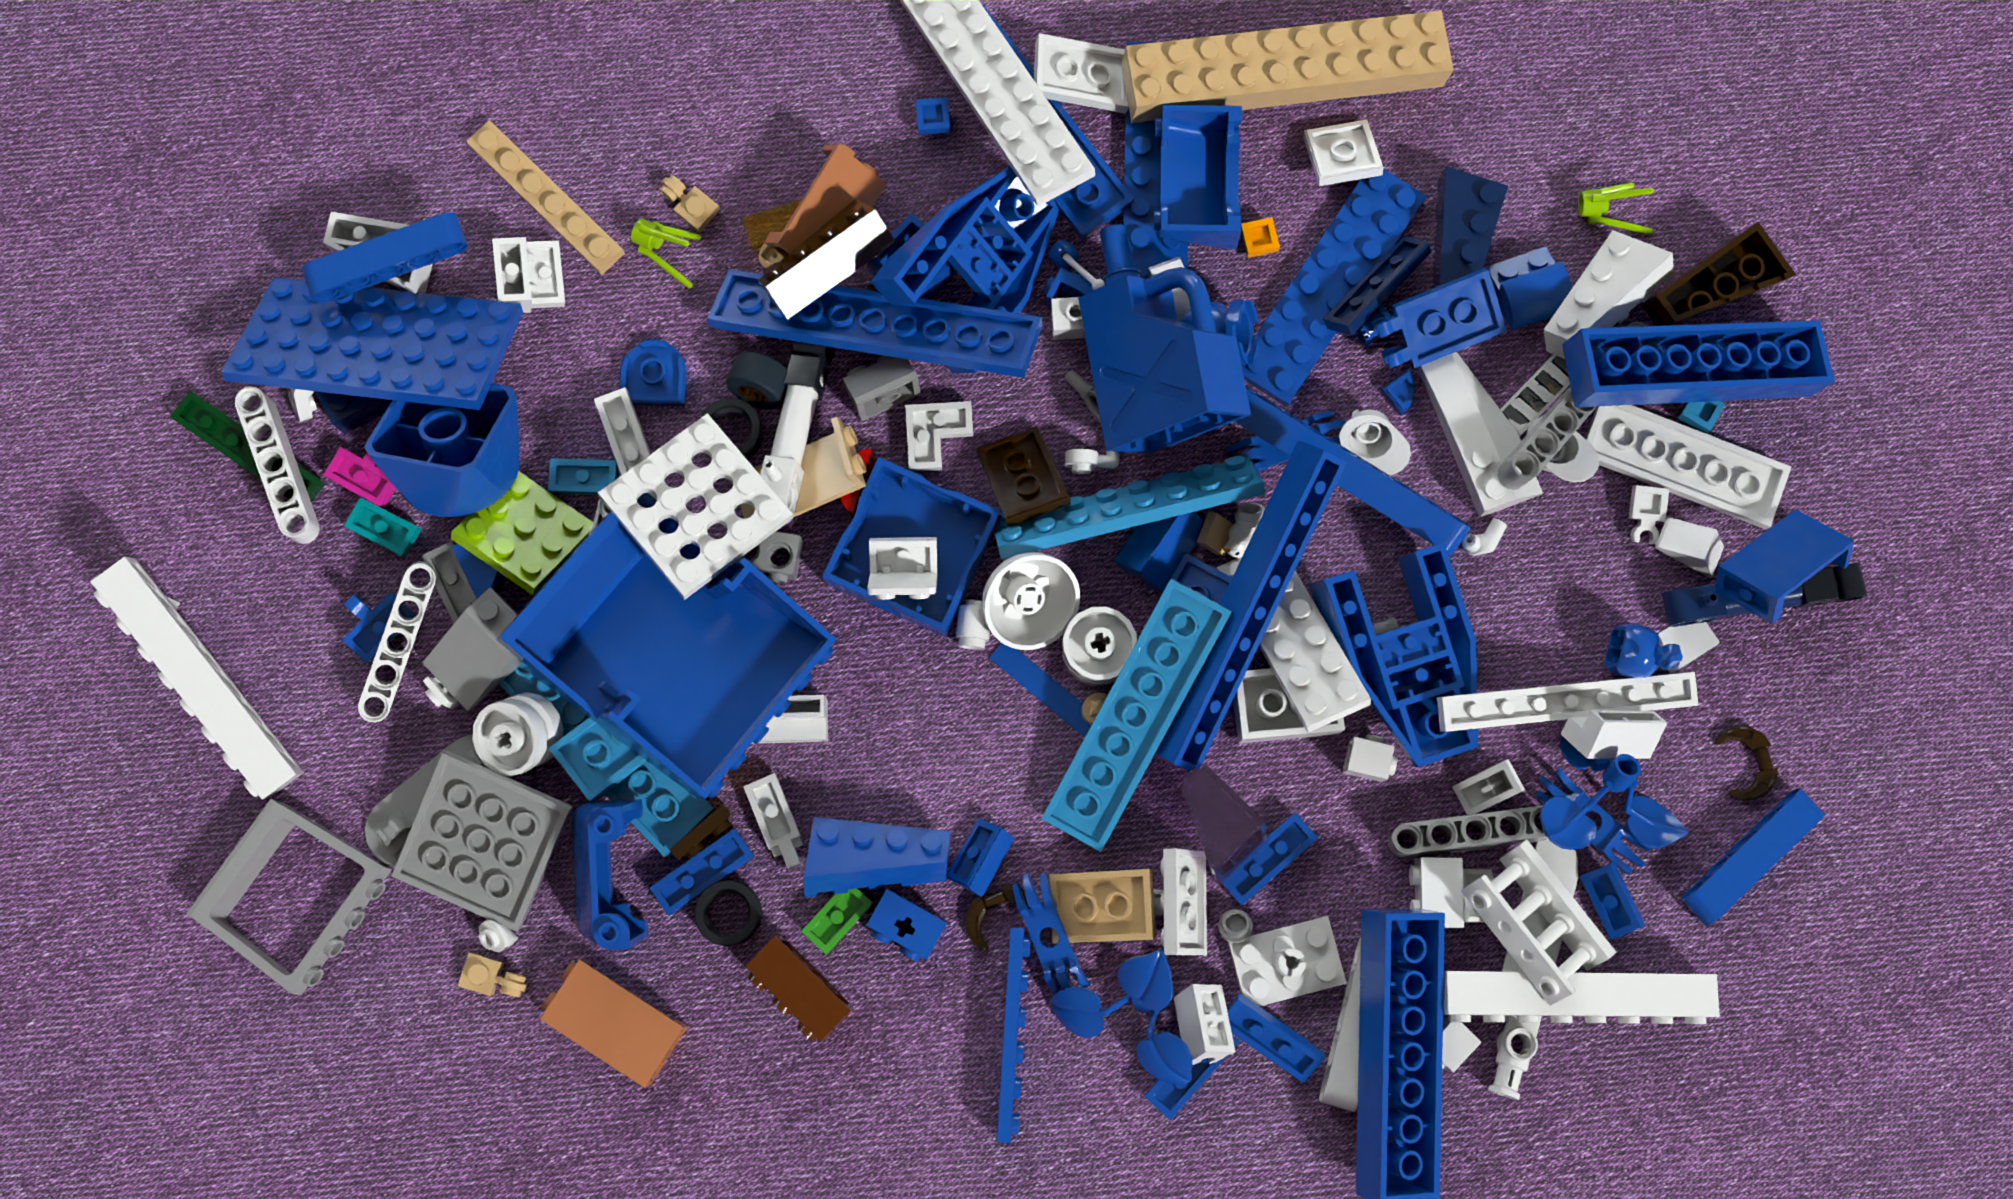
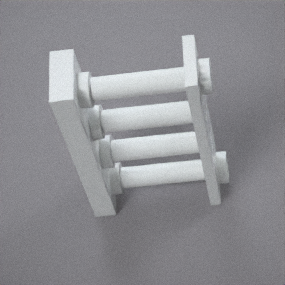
M1525 840L1499 859L1506 869L1495 879L1490 881L1486 875H1483L1462 889L1461 892L1551 1006L1576 991L1567 979L1582 965L1589 971L1610 959L1616 951L1530 842ZM1516 880L1528 895V898L1513 910L1500 892ZM1538 908L1550 923V926L1535 939L1522 921ZM1561 937L1573 954L1557 967L1545 950Z

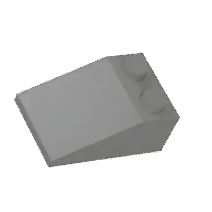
M491 587L460 615L422 662L468 712L522 663L496 640L518 613Z

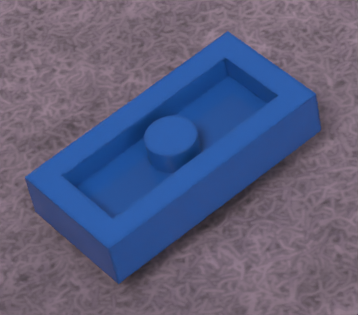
M1614 861L1580 876L1610 939L1635 931L1646 925Z

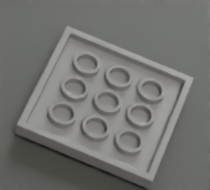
M446 750L439 759L391 876L518 932L522 928L573 806Z

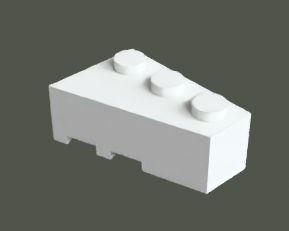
M331 212L323 243L335 253L409 225ZM433 264L384 282L401 291L412 292L416 295L417 293H426Z

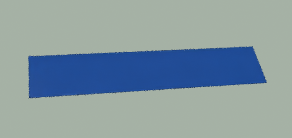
M1001 643L989 659L1083 737H1086L1091 726L1082 717L1081 707L1083 703L1018 649Z

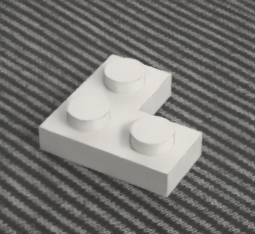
M971 401L905 405L909 470L912 472L942 470L941 438L973 436Z

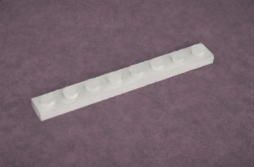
M1695 672L1654 675L1647 678H1624L1437 697L1440 732L1563 720L1568 719L1569 716L1588 717L1591 710L1651 711L1698 706Z

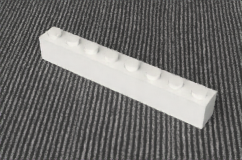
M123 557L90 581L96 589L93 592L96 599L105 608L110 607L118 618L115 619L118 627L126 635L132 634L139 643L136 647L138 652L146 661H153L161 671L158 673L160 680L169 689L172 690L174 688L182 698L179 701L182 708L190 716L196 715L204 725L201 727L204 736L211 743L217 742L225 752L222 754L224 761L234 771L238 769L246 779L243 782L244 786L254 797L260 796L262 800L271 798L304 773L135 558Z
M1444 971L1443 1015H1449V1022H1471V1015H1483V1022H1505V1016H1517V1023H1539V1016H1551V1023H1573L1572 1016H1584L1585 1023H1606V1017H1618V1024H1640V1017H1651V1024H1673V1017H1684L1685 1024H1707L1706 1017H1720L1717 974L1573 973L1567 980L1576 991L1550 1006L1524 972Z

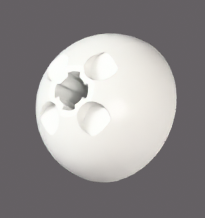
M1036 552L1018 554L1002 562L988 578L982 596L984 618L992 634L1003 644L1019 650L1039 649L1059 639L1065 633L1069 622L1077 615L1080 604L1079 584L1071 569L1053 556Z

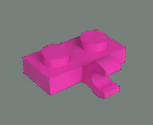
M342 447L338 449L324 473V476L383 509L396 489L368 453L362 459Z

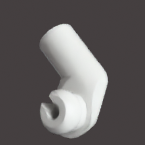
M1493 518L1485 533L1472 535V533L1466 534L1462 540L1464 552L1472 556L1493 552L1507 528L1506 523Z

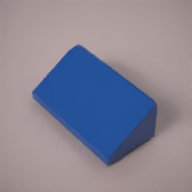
M978 818L949 869L946 878L982 897L1013 843L1014 837L1003 828Z

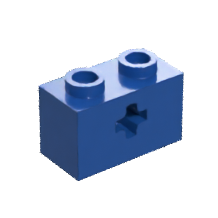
M886 889L866 926L873 929L870 936L886 945L889 944L890 940H893L903 946L900 953L918 962L920 957L928 960L948 923ZM908 918H911V926L915 929L913 935L906 933L901 937L899 935L901 929L896 924L899 920L905 922Z

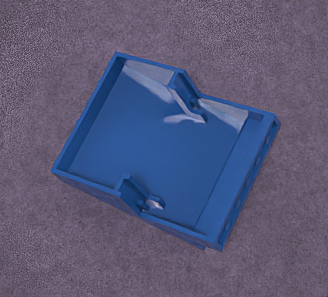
M649 493L642 494L637 501L644 508H650L657 502ZM610 511L496 640L526 665L524 668L526 671L694 797L706 799L707 796L713 798L725 784L722 778L730 769L735 771L747 757L744 751L752 742L757 744L769 731L766 725L775 715L778 718L787 710L791 704L788 698L796 689L801 691L813 677L810 672L817 663L822 665L829 659L834 652L831 646L837 638L745 557L734 562L684 600ZM667 518L660 522L659 529L663 533L670 534L677 530L679 524L676 520ZM687 544L680 551L681 556L688 560L696 558L700 553V549L694 544Z

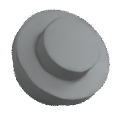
M1232 909L1226 911L1219 919V933L1230 943H1242L1252 934V919L1242 910Z

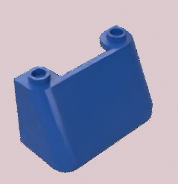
M1163 105L1162 116L1155 117V137H1161L1160 210H1154L1153 230H1160V237L1219 249H1237L1241 234V216H1239V124L1242 122V106Z
M642 799L587 802L578 806L572 816L577 927L582 936L604 949H630L649 936L648 919H639L634 916L630 910V903H613L610 842L622 835H626L628 824L633 819L643 816Z

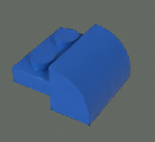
M1546 246L1485 267L1489 270L1495 293L1499 299L1498 303L1501 313L1512 331L1552 317L1572 289L1571 281L1563 262L1556 263Z

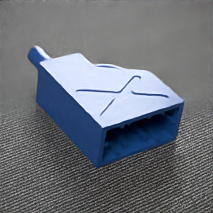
M1118 224L1101 229L1100 236L1107 274L1102 278L1105 286L1079 297L1078 301L1106 451L1152 454L1250 416L1251 411L1236 336L1216 331L1210 298L1203 280L1194 271L1182 267L1165 270L1148 279L1140 278V270L1134 268L1126 227ZM1181 288L1187 293L1193 324L1177 320L1172 289Z

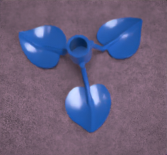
M1562 735L1560 736V750L1567 762L1581 770L1587 769L1590 766L1595 772L1605 770L1602 775L1604 786L1581 809L1578 808L1575 802L1566 797L1556 796L1546 801L1540 812V820L1544 834L1550 842L1567 850H1578L1588 846L1596 836L1597 826L1585 814L1607 791L1623 792L1626 789L1624 812L1629 815L1626 827L1630 835L1638 843L1648 848L1658 849L1684 838L1689 833L1684 825L1658 802L1645 796L1633 797L1634 789L1639 784L1636 778L1641 774V766L1633 756L1620 754L1615 759H1587Z
M1162 949L1146 955L1135 956L1123 962L1118 970V979L1121 988L1127 995L1105 1009H1100L1101 1002L1099 996L1095 992L1083 987L1062 989L1051 998V1008L1060 1022L1070 1032L1083 1038H1091L1100 1034L1104 1028L1102 1016H1107L1128 1001H1132L1134 1008L1139 1012L1151 1013L1147 1028L1148 1039L1141 1040L1136 1046L1137 1057L1143 1068L1155 1078L1167 1083L1186 1084L1193 1079L1192 1056L1185 1042L1180 1037L1169 1032H1160L1156 1036L1154 1034L1157 1015L1168 1006L1173 996L1171 971Z

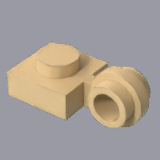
M675 176L665 177L660 182L662 186L659 188V191L666 199L672 203L676 199L680 201L673 209L675 214L698 233L720 211L719 205L696 186L685 195L683 193L686 189L685 185Z
M472 952L468 953L458 983L459 987L488 996H494L497 984L501 985L499 992L514 997H520L521 992H525L527 984H525L526 977L506 971L504 977L500 976L505 962Z

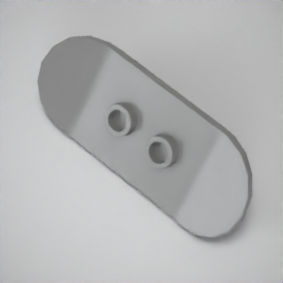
M473 734L464 736L450 744L382 799L370 812L365 826L366 842L372 854L381 862L396 866L439 759L444 751H450L486 767L476 753L472 740Z

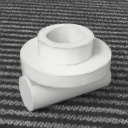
M486 919L479 926V940L488 950L501 952L518 939L511 929L493 920Z

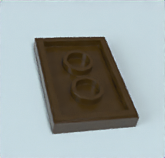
M1037 426L975 448L1007 527L1071 504L1069 495Z

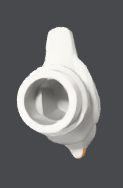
M1251 502L1238 506V512L1235 514L1236 522L1230 528L1229 540L1223 548L1230 556L1235 558L1243 556L1265 510L1264 506Z

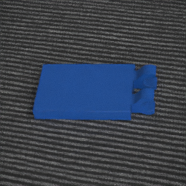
M1486 268L1391 305L1394 315L1380 317L1371 321L1374 333L1379 334L1380 338L1390 335L1395 331H1400L1404 345L1381 351L1384 364H1388L1389 368L1396 367L1406 361H1409L1413 368H1417L1507 332L1491 276Z

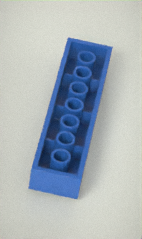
M1820 320L1580 329L1562 344L1575 407L1812 397L1835 382Z
M1361 909L1356 1195L1366 1199H1440L1444 912L1425 909Z

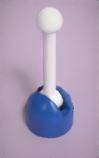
M1060 240L1051 247L1049 259L1057 267L1068 269L1072 266L1092 284L1093 290L1105 286L1103 280L1095 279L1076 262L1078 253L1075 247L1068 241Z

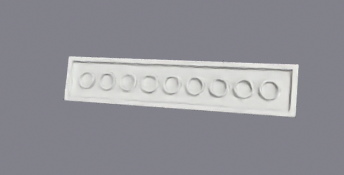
M900 0L1037 207L1095 176V168L979 0Z

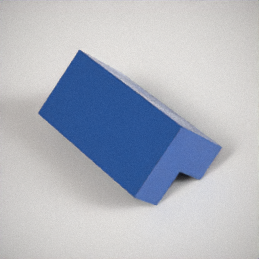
M1191 512L1138 525L1114 562L1126 573L1139 577L1149 588L1163 593L1184 554L1187 553L1189 555L1197 544V539L1205 521L1196 512Z

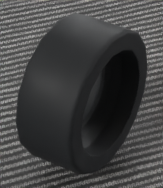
M723 398L713 402L704 410L701 417L708 413L715 421L721 415L732 412L743 415L748 420L751 427L750 436L747 442L737 449L749 460L758 452L763 442L764 429L758 413L749 403L738 398Z
M731 880L715 882L704 889L696 902L694 911L696 926L703 937L713 944L722 946L739 945L753 937L760 927L763 914L761 901L754 890L744 883ZM730 892L738 894L745 900L748 905L749 916L742 929L736 933L725 934L720 933L712 926L709 921L708 912L710 904L716 897Z

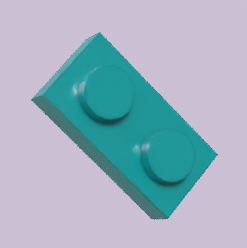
M361 497L344 524V527L403 558H406L422 530L416 525Z

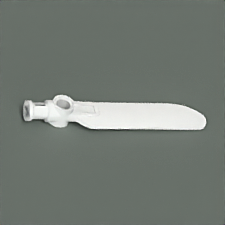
M1549 839L1536 842L1535 850L1573 897L1578 880V858L1576 851L1560 848L1550 842ZM1523 890V894H1522V897H1521L1520 904H1521L1526 898H1528V895L1524 892V890ZM1538 908L1522 921L1535 939L1550 926V923ZM1561 937L1545 950L1555 964L1562 942ZM1507 951L1502 972H1523ZM1505 1016L1506 1024L1504 1030L1498 1035L1496 1042L1498 1053L1495 1062L1499 1065L1494 1083L1489 1085L1488 1091L1519 1100L1518 1088L1522 1073L1528 1070L1530 1059L1538 1049L1536 1037L1542 1016H1539V1023H1517V1016ZM1515 1035H1518L1523 1042V1048L1518 1054L1511 1047V1040Z

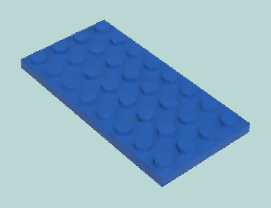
M274 277L221 373L225 381L480 410L524 312L521 303L417 293L416 295L408 291L371 287L329 302L315 303L311 299L305 280Z

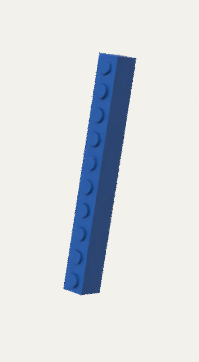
M1297 441L1220 602V605L1230 609L1232 613L1156 751V754L1172 764L1198 773L1347 463L1326 450Z

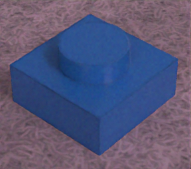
M947 97L915 100L918 135L950 133Z

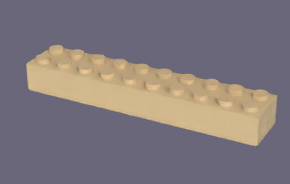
M1442 10L1128 45L1125 48L1121 61L1131 123L1153 121L1155 117H1161L1163 105L1242 106V110L1438 88L1444 86L1454 71Z

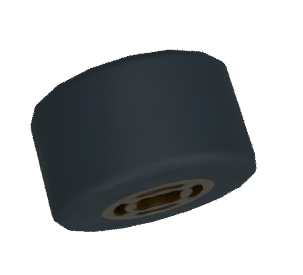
M750 351L742 352L736 357L726 379V386L735 397L749 403L751 406L767 410L776 409L781 405L787 391L786 386L783 384L787 368L767 355Z

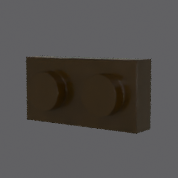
M722 804L669 850L678 860L684 856L691 859L705 847L701 841L712 833L717 837L731 825L728 818L733 813L725 804Z

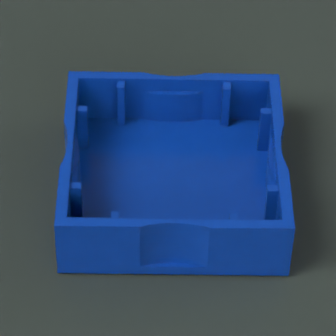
M878 457L867 480L866 487H864L859 497L854 518L841 535L822 578L824 583L830 587L946 638L957 616L959 606L962 605L995 533L994 528L1001 516V510L960 492L938 487L923 476ZM937 537L938 577L936 593L930 594V597L926 599H912L909 595H895V598L888 600L876 599L875 595L867 594L870 576L869 539Z

